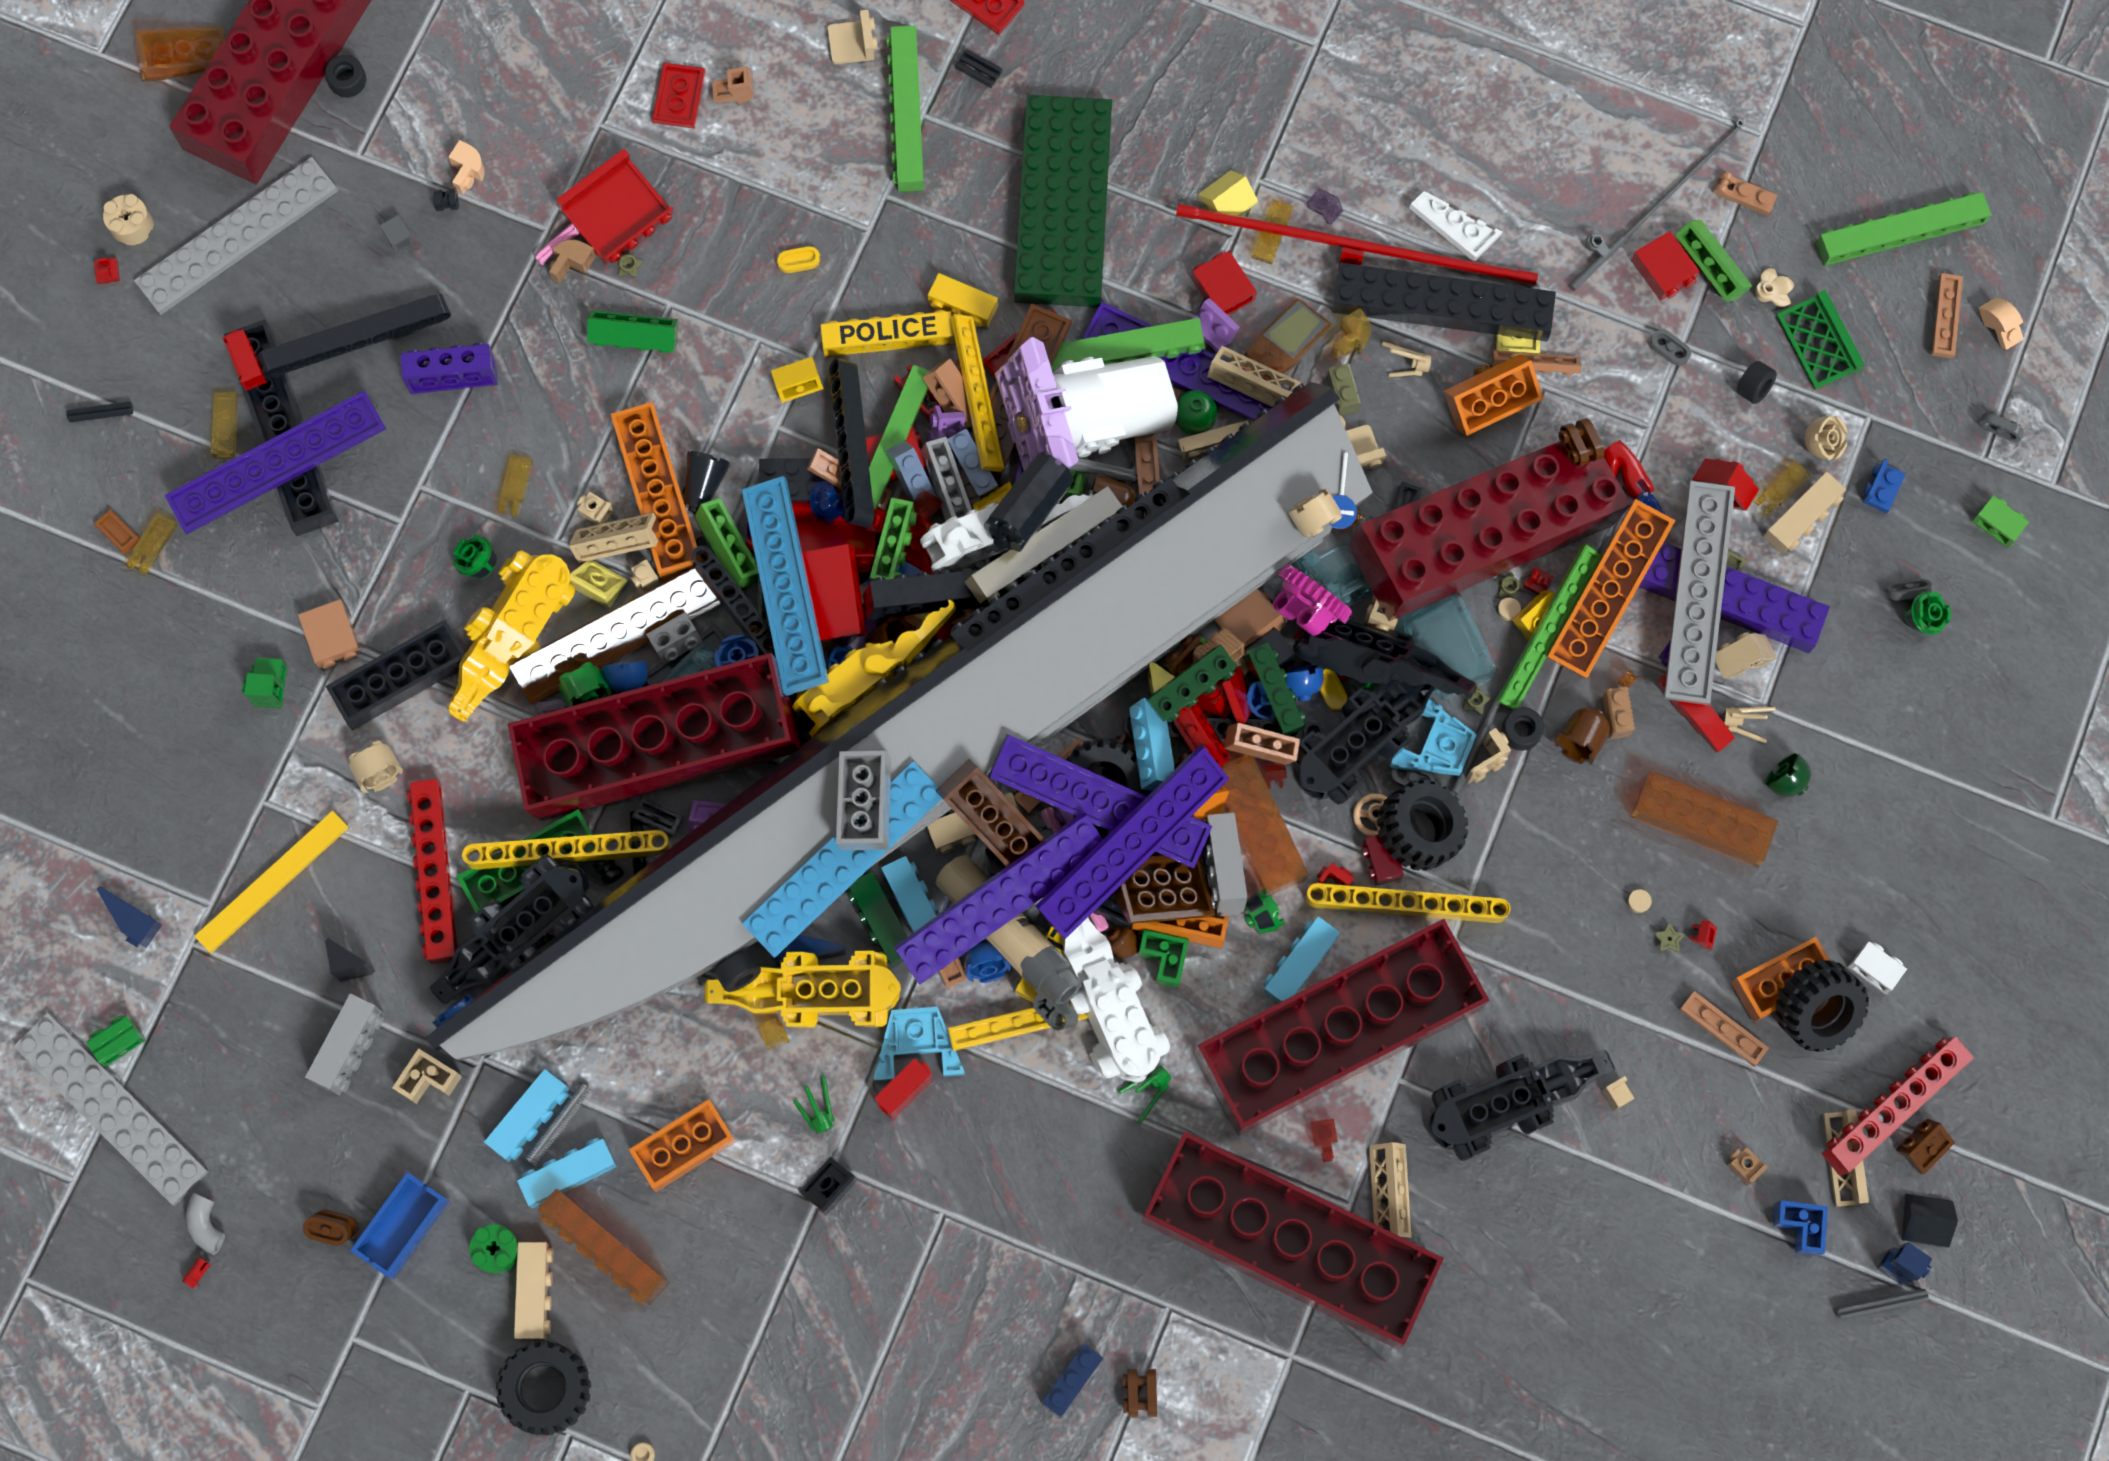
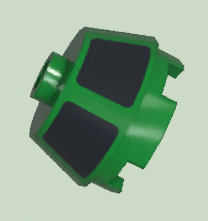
M476 534L468 540L462 539L453 551L455 559L452 564L461 575L481 579L488 576L497 563V555L487 538Z
M1930 591L1922 592L1907 605L1905 619L1912 630L1927 635H1936L1943 630L1947 623H1950V605L1945 604L1941 598L1942 594Z
M1266 889L1260 892L1255 891L1247 900L1244 908L1246 915L1243 917L1249 928L1253 927L1258 934L1278 931V928L1285 924L1283 918L1279 920L1278 911L1280 910L1272 896H1266Z

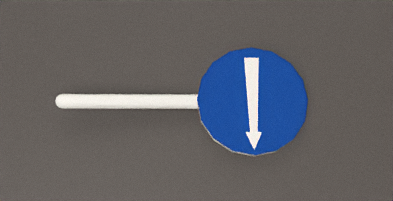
M1347 452L1343 455L1340 493L1333 496L1341 510L1342 518L1333 524L1329 523L1331 527L1336 529L1347 528L1355 521L1357 515L1354 502L1349 497L1344 496L1348 460Z

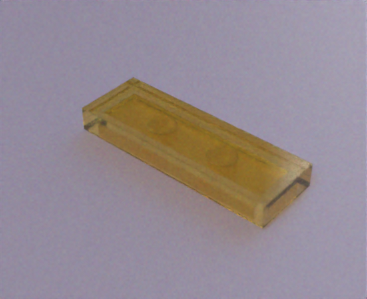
M1273 200L1266 221L1288 225L1294 206ZM1261 232L1252 258L1272 265L1283 236Z
M214 392L211 455L213 457H235L238 394L236 392Z

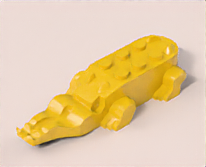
M520 550L511 558H507L498 574L501 575L500 579L506 586L492 609L488 607L480 608L470 617L464 627V630L467 631L466 634L470 636L469 639L473 641V644L459 663L458 685L446 708L448 713L458 720L468 721L469 715L473 713L481 701L490 692L499 688L504 683L510 669L509 664L540 648L536 638L552 612H558L562 606L568 605L575 594V587L570 583V572L567 564L560 557L555 555L531 556Z
M948 600V607H941L939 611L930 613L925 618L920 629L902 633L895 644L893 641L882 644L867 643L865 644L866 648L853 649L845 656L846 660L840 665L836 663L827 670L829 673V683L810 688L806 692L800 691L796 696V702L793 704L792 709L795 713L804 710L815 722V726L811 729L809 735L812 738L873 692L878 682L884 678L890 680L894 675V671L903 665L907 667L913 661L912 659L926 647L937 631L954 614L956 610L954 602Z
M855 951V956H851L849 965L819 966L818 958L814 953L787 952L786 957L783 958L781 963V969L760 967L761 973L753 982L734 992L725 991L719 980H707L705 983L706 1003L736 1005L754 1014L781 1012L786 1026L794 1028H814L818 1022V1016L849 1015L851 1020L855 1021V1026L883 1027L887 1024L888 1012L899 1001L901 992L899 981L888 969L887 956L882 952Z

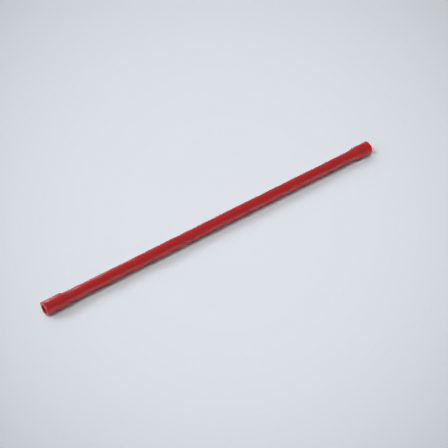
M1178 203L1176 212L1178 217L1199 219L1338 247H1347L1389 257L1513 280L1517 283L1536 286L1538 280V273L1508 269L1200 209Z

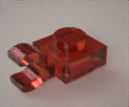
M1334 1118L1311 1122L1314 1146L1321 1145L1323 1162L1333 1161L1334 1155L1331 1144L1338 1142Z

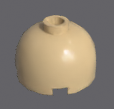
M1823 416L1813 420L1805 431L1807 450L1816 458L1824 460L1839 458L1844 453L1848 442L1844 441V434H1848L1845 423L1840 417Z

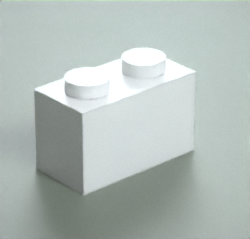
M1867 942L1862 946L1848 968L1886 995L1893 990L1907 968L1902 966L1903 963L1898 958L1890 957L1883 952L1884 949L1877 943Z

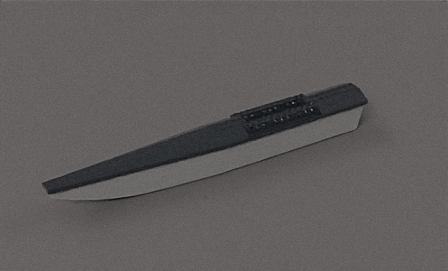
M1309 382L1305 386L1303 383L1299 384L1292 390L1288 398L1285 395L1274 403L1275 405L1270 410L1266 408L1261 411L1252 423L1247 421L1240 426L1239 431L1234 436L1230 433L1221 440L1222 443L1217 448L1212 446L1206 450L1199 461L1195 458L1189 462L1182 473L1177 471L1166 481L1164 479L1159 480L1152 486L1153 489L1148 494L1144 491L1134 499L1136 502L1130 507L1127 504L1116 511L1117 516L1113 519L1107 517L1098 524L1099 528L1093 533L1091 530L1087 531L1080 537L1081 541L1076 545L1071 543L1062 549V555L1057 558L1052 556L1043 563L1045 567L1038 572L1036 569L1032 570L1025 576L1026 580L1021 584L1015 582L1006 589L1007 594L1002 597L999 595L995 596L988 602L989 606L983 611L979 608L970 614L969 617L971 619L963 624L960 621L954 625L945 641L942 638L931 645L928 653H919L912 659L911 665L908 667L903 665L894 671V675L890 680L884 678L875 685L874 691L426 1036L425 1038L436 1051L443 1048L454 1059L464 1060L540 1042L595 1024L642 1005L699 977L721 964L728 957L745 950L758 940L742 923L836 835L839 752L886 750L891 757V782L914 761L940 787L968 759L988 777L1006 734L1035 747L1043 744L1147 669L1150 662H1157L1179 646L1183 638L1200 631L1275 577L1286 564H1293L1322 543L1323 538L1335 528L1329 524L1323 525L1324 530L1313 537L1309 536L1306 538L1301 535L1288 511L1292 510L1295 505L1311 495L1318 496L1320 494L1319 491L1324 488L1328 489L1332 497L1339 495L1343 455L1345 452L1348 453L1344 496L1349 497L1354 502L1357 510L1373 492L1335 407L1340 400L1339 396L1333 388L1314 382ZM868 774L865 775V778H861V780H866L868 778ZM865 797V798H864V801H861L860 803H861V804L865 803L868 798ZM941 799L873 865L952 808Z

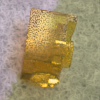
M776 1018L758 1024L768 1051L790 1042L782 1020L777 1022Z

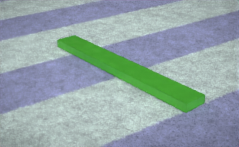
M913 365L869 467L875 510L894 470L886 451L906 441L928 390V386L922 377L930 370Z
M1582 544L1496 701L1511 710L1519 708L1600 562L1602 554L1588 545Z

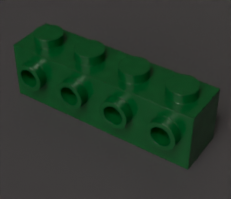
M1268 642L1248 650L1244 657L1277 733L1287 736L1300 731L1304 726L1305 716L1302 710L1296 707L1294 702L1296 701L1295 693L1286 684L1287 675L1283 668H1279L1276 661L1278 660V655L1275 648L1270 647Z
M1218 644L1146 700L1163 722L1166 720L1172 722L1180 715L1179 711L1183 707H1192L1199 701L1197 699L1199 695L1203 692L1207 695L1217 687L1216 682L1220 679L1226 681L1235 674L1234 669L1238 666L1223 646Z
M871 871L858 878L848 888L849 891L846 894L852 905L856 903L860 911L857 914L862 924L867 923L871 929L868 932L873 944L878 942L881 948L879 952L887 956V963L889 962L892 968L903 962L894 946L907 938V935Z

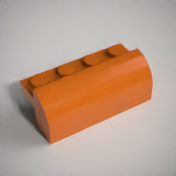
M1215 915L1214 917L1134 923L1132 929L1142 932L1144 930L1189 939V942L1222 949L1229 916L1216 917Z

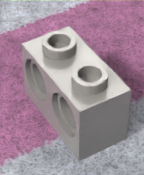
M686 612L646 634L663 664L676 659L678 656L703 643Z

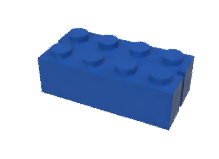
M407 1172L350 1251L386 1277L394 1280L450 1201Z

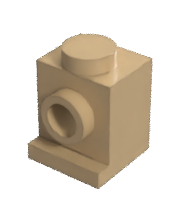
M591 492L587 496L582 495L577 503L579 515L595 525L606 523L614 512L611 503L604 501ZM593 504L597 505L594 509H590Z
M647 559L631 568L633 576L630 579L640 595L660 585L659 579Z

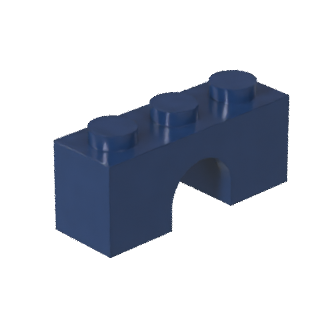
M1907 1242L1902 1244L1899 1249L1896 1247L1889 1249L1877 1269L1902 1285L1908 1282L1911 1283L1914 1280L1917 1281L1921 1277L1925 1278L1931 1270L1929 1264L1932 1258Z
M1083 1344L1043 1400L1042 1405L1059 1418H1062L1080 1390L1097 1369L1103 1357Z

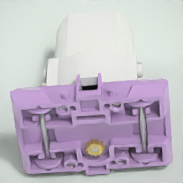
M1031 337L995 373L1009 419V431L1013 443H1016L1024 471L1037 454L1052 455L1057 459L1055 461L1056 464L1060 466L1063 463L1070 469L1079 461L1078 457H1087L1093 452H1098L1099 454L1111 451L1113 446L1119 444V440L1168 431L1176 421L1178 404L1165 362L1157 356L1104 365L1102 358L1094 359L1093 357H1087L1082 359L1081 362L1074 363L1073 360L1063 362L1059 369L1052 373L1044 343Z

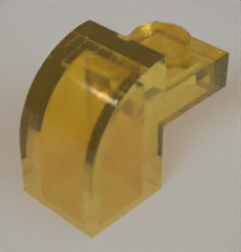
M1360 308L1344 317L1341 321L1340 328L1346 336L1333 343L1331 352L1336 358L1341 355H1349L1354 348L1358 354H1361L1368 345L1371 325Z

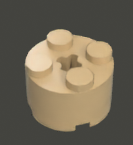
M121 195L104 205L103 220L115 240L132 246L144 242L149 237L148 234L154 227L153 218L144 203L135 195Z
M1327 488L1320 490L1318 496L1311 495L1295 505L1292 510L1288 511L1299 532L1306 538L1309 536L1313 537L1324 530L1323 525L1333 524L1342 518L1341 510Z
M375 741L369 745V748L349 756V769L364 793H369L367 789H373L374 792L389 787L398 780L396 775L403 772L391 747L383 744L381 741Z

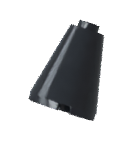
M687 451L685 506L689 507L688 511L697 513L701 504L712 501L730 467L729 461L722 458L717 461L718 459L714 458L713 455L697 451Z

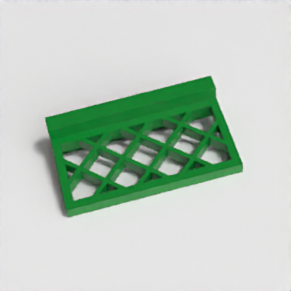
M1826 290L1817 293L1815 297L1777 313L1776 316L1815 390L1863 370L1865 364ZM1814 303L1818 310L1816 317L1804 314L1805 307ZM1793 314L1799 316L1796 326L1787 324L1784 317ZM1801 318L1814 321L1811 331L1798 327ZM1816 322L1826 325L1828 329L1826 336L1813 332ZM1797 331L1809 335L1806 345L1796 342L1794 337ZM1811 336L1824 340L1821 349L1808 346ZM1826 341L1836 344V354L1823 351ZM1806 350L1819 354L1816 363L1806 361L1804 357ZM1821 355L1834 358L1830 368L1818 365ZM1836 359L1845 362L1848 369L1842 372L1834 370L1833 366ZM1819 369L1829 372L1827 378L1817 382L1814 376L1815 370Z

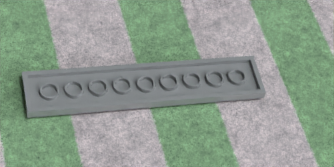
M311 157L136 278L134 282L158 313L162 315L337 193L338 189Z
M1690 481L1664 699L1709 705L1711 701L1735 487L1696 481Z
M47 1013L13 1046L173 1206H176L209 1173L51 1014Z

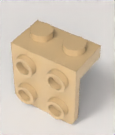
M868 10L860 11L861 21L831 24L828 26L833 64L875 60L874 50L878 49L876 36L872 37L871 31L875 30L874 17L869 18Z
M1369 425L1346 431L1363 471L1376 469L1384 464L1386 453L1384 448L1378 449Z
M1373 595L1363 623L1367 627L1391 635L1394 632L1398 619L1388 621L1385 614L1377 612L1380 604L1375 595Z
M1497 728L1488 732L1483 742L1491 758L1470 770L1466 778L1467 783L1472 781L1478 783L1486 777V773L1490 770L1496 772L1505 766L1504 762L1508 760L1511 749L1507 745V737L1503 732L1499 733Z

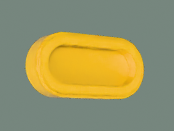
M811 246L786 250L777 257L778 268L784 273L814 269L820 263L819 251Z
M1325 668L1323 669L1324 681L1319 693L1328 709L1335 712L1341 711L1343 705L1348 700L1347 694L1337 674Z

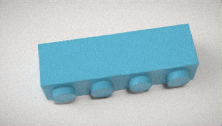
M1143 698L1129 707L1141 789L1152 792L1175 768L1167 720L1163 722L1146 698Z
M904 856L881 867L883 875L912 933L936 917L935 913L938 912V909L933 899L928 900L926 894L929 892L924 881H918L916 875L919 872L914 862L909 863L907 857Z
M1319 916L1315 921L1310 920L1303 929L1306 932L1302 939L1296 938L1290 946L1291 954L1288 958L1286 956L1281 958L1276 965L1279 970L1275 975L1270 973L1263 983L1265 986L1263 993L1277 1004L1297 994L1341 933Z
M544 1069L484 1143L508 1162L511 1159H517L523 1151L521 1147L526 1141L530 1142L537 1135V1128L542 1122L546 1123L552 1117L554 1107L557 1104L561 1105L569 1095L567 1093L569 1088Z
M598 1138L592 1139L581 1150H577V1148L566 1152L564 1154L565 1157L558 1161L556 1159L547 1161L543 1164L544 1168L538 1171L532 1169L521 1175L522 1178L517 1180L528 1206L531 1208L537 1207L616 1168L617 1164L604 1139L599 1140Z

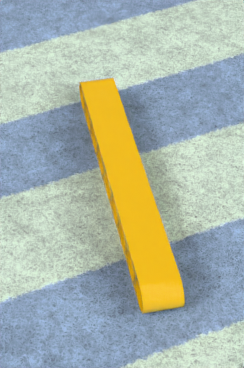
M654 830L470 844L463 849L462 858L472 869H489L532 865L541 857L538 855V852L543 847L549 848L548 855L558 863L561 861L582 862L661 856L670 849L671 844L663 831ZM659 838L665 840L663 846L659 848L653 846L655 840ZM640 840L642 842L638 849L630 848L633 841ZM611 842L619 843L618 848L614 851L607 850ZM588 844H595L594 851L590 853L584 852V848ZM564 846H572V851L569 854L561 853ZM519 849L526 850V853L523 857H515V853ZM498 850L503 851L501 858L497 860L492 859L494 852ZM472 853H480L476 861H469Z
M1321 883L1312 884L1305 895L1307 905L1312 908L1488 923L1503 922L1511 910L1509 903L1501 898ZM1318 891L1321 893L1322 899L1314 900L1310 893ZM1341 893L1345 897V901L1337 902L1333 895ZM1364 895L1368 903H1358L1356 896ZM1387 897L1390 900V905H1381L1379 898ZM1410 899L1413 907H1404L1402 900ZM1430 900L1434 902L1436 909H1427L1425 901ZM1453 902L1457 904L1459 910L1453 912L1449 910L1447 904ZM1476 904L1480 906L1481 913L1476 914L1472 912L1470 905ZM1493 907H1501L1504 910V915L1499 916L1495 914Z

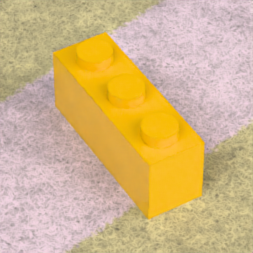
M938 273L928 293V304L936 310L951 311L952 316L954 314L972 316L976 327L983 326L988 328L998 308V298Z

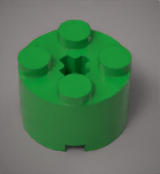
M591 662L584 663L579 669L572 673H564L559 678L561 682L559 684V691L568 707L605 698L606 695L611 696V689L598 667L593 666Z
M491 1224L479 1228L472 1237L469 1246L472 1262L486 1273L493 1275L504 1274L517 1264L519 1240L512 1231L501 1225ZM496 1244V1246L500 1247V1251H496L494 1255L491 1252V1248H494Z

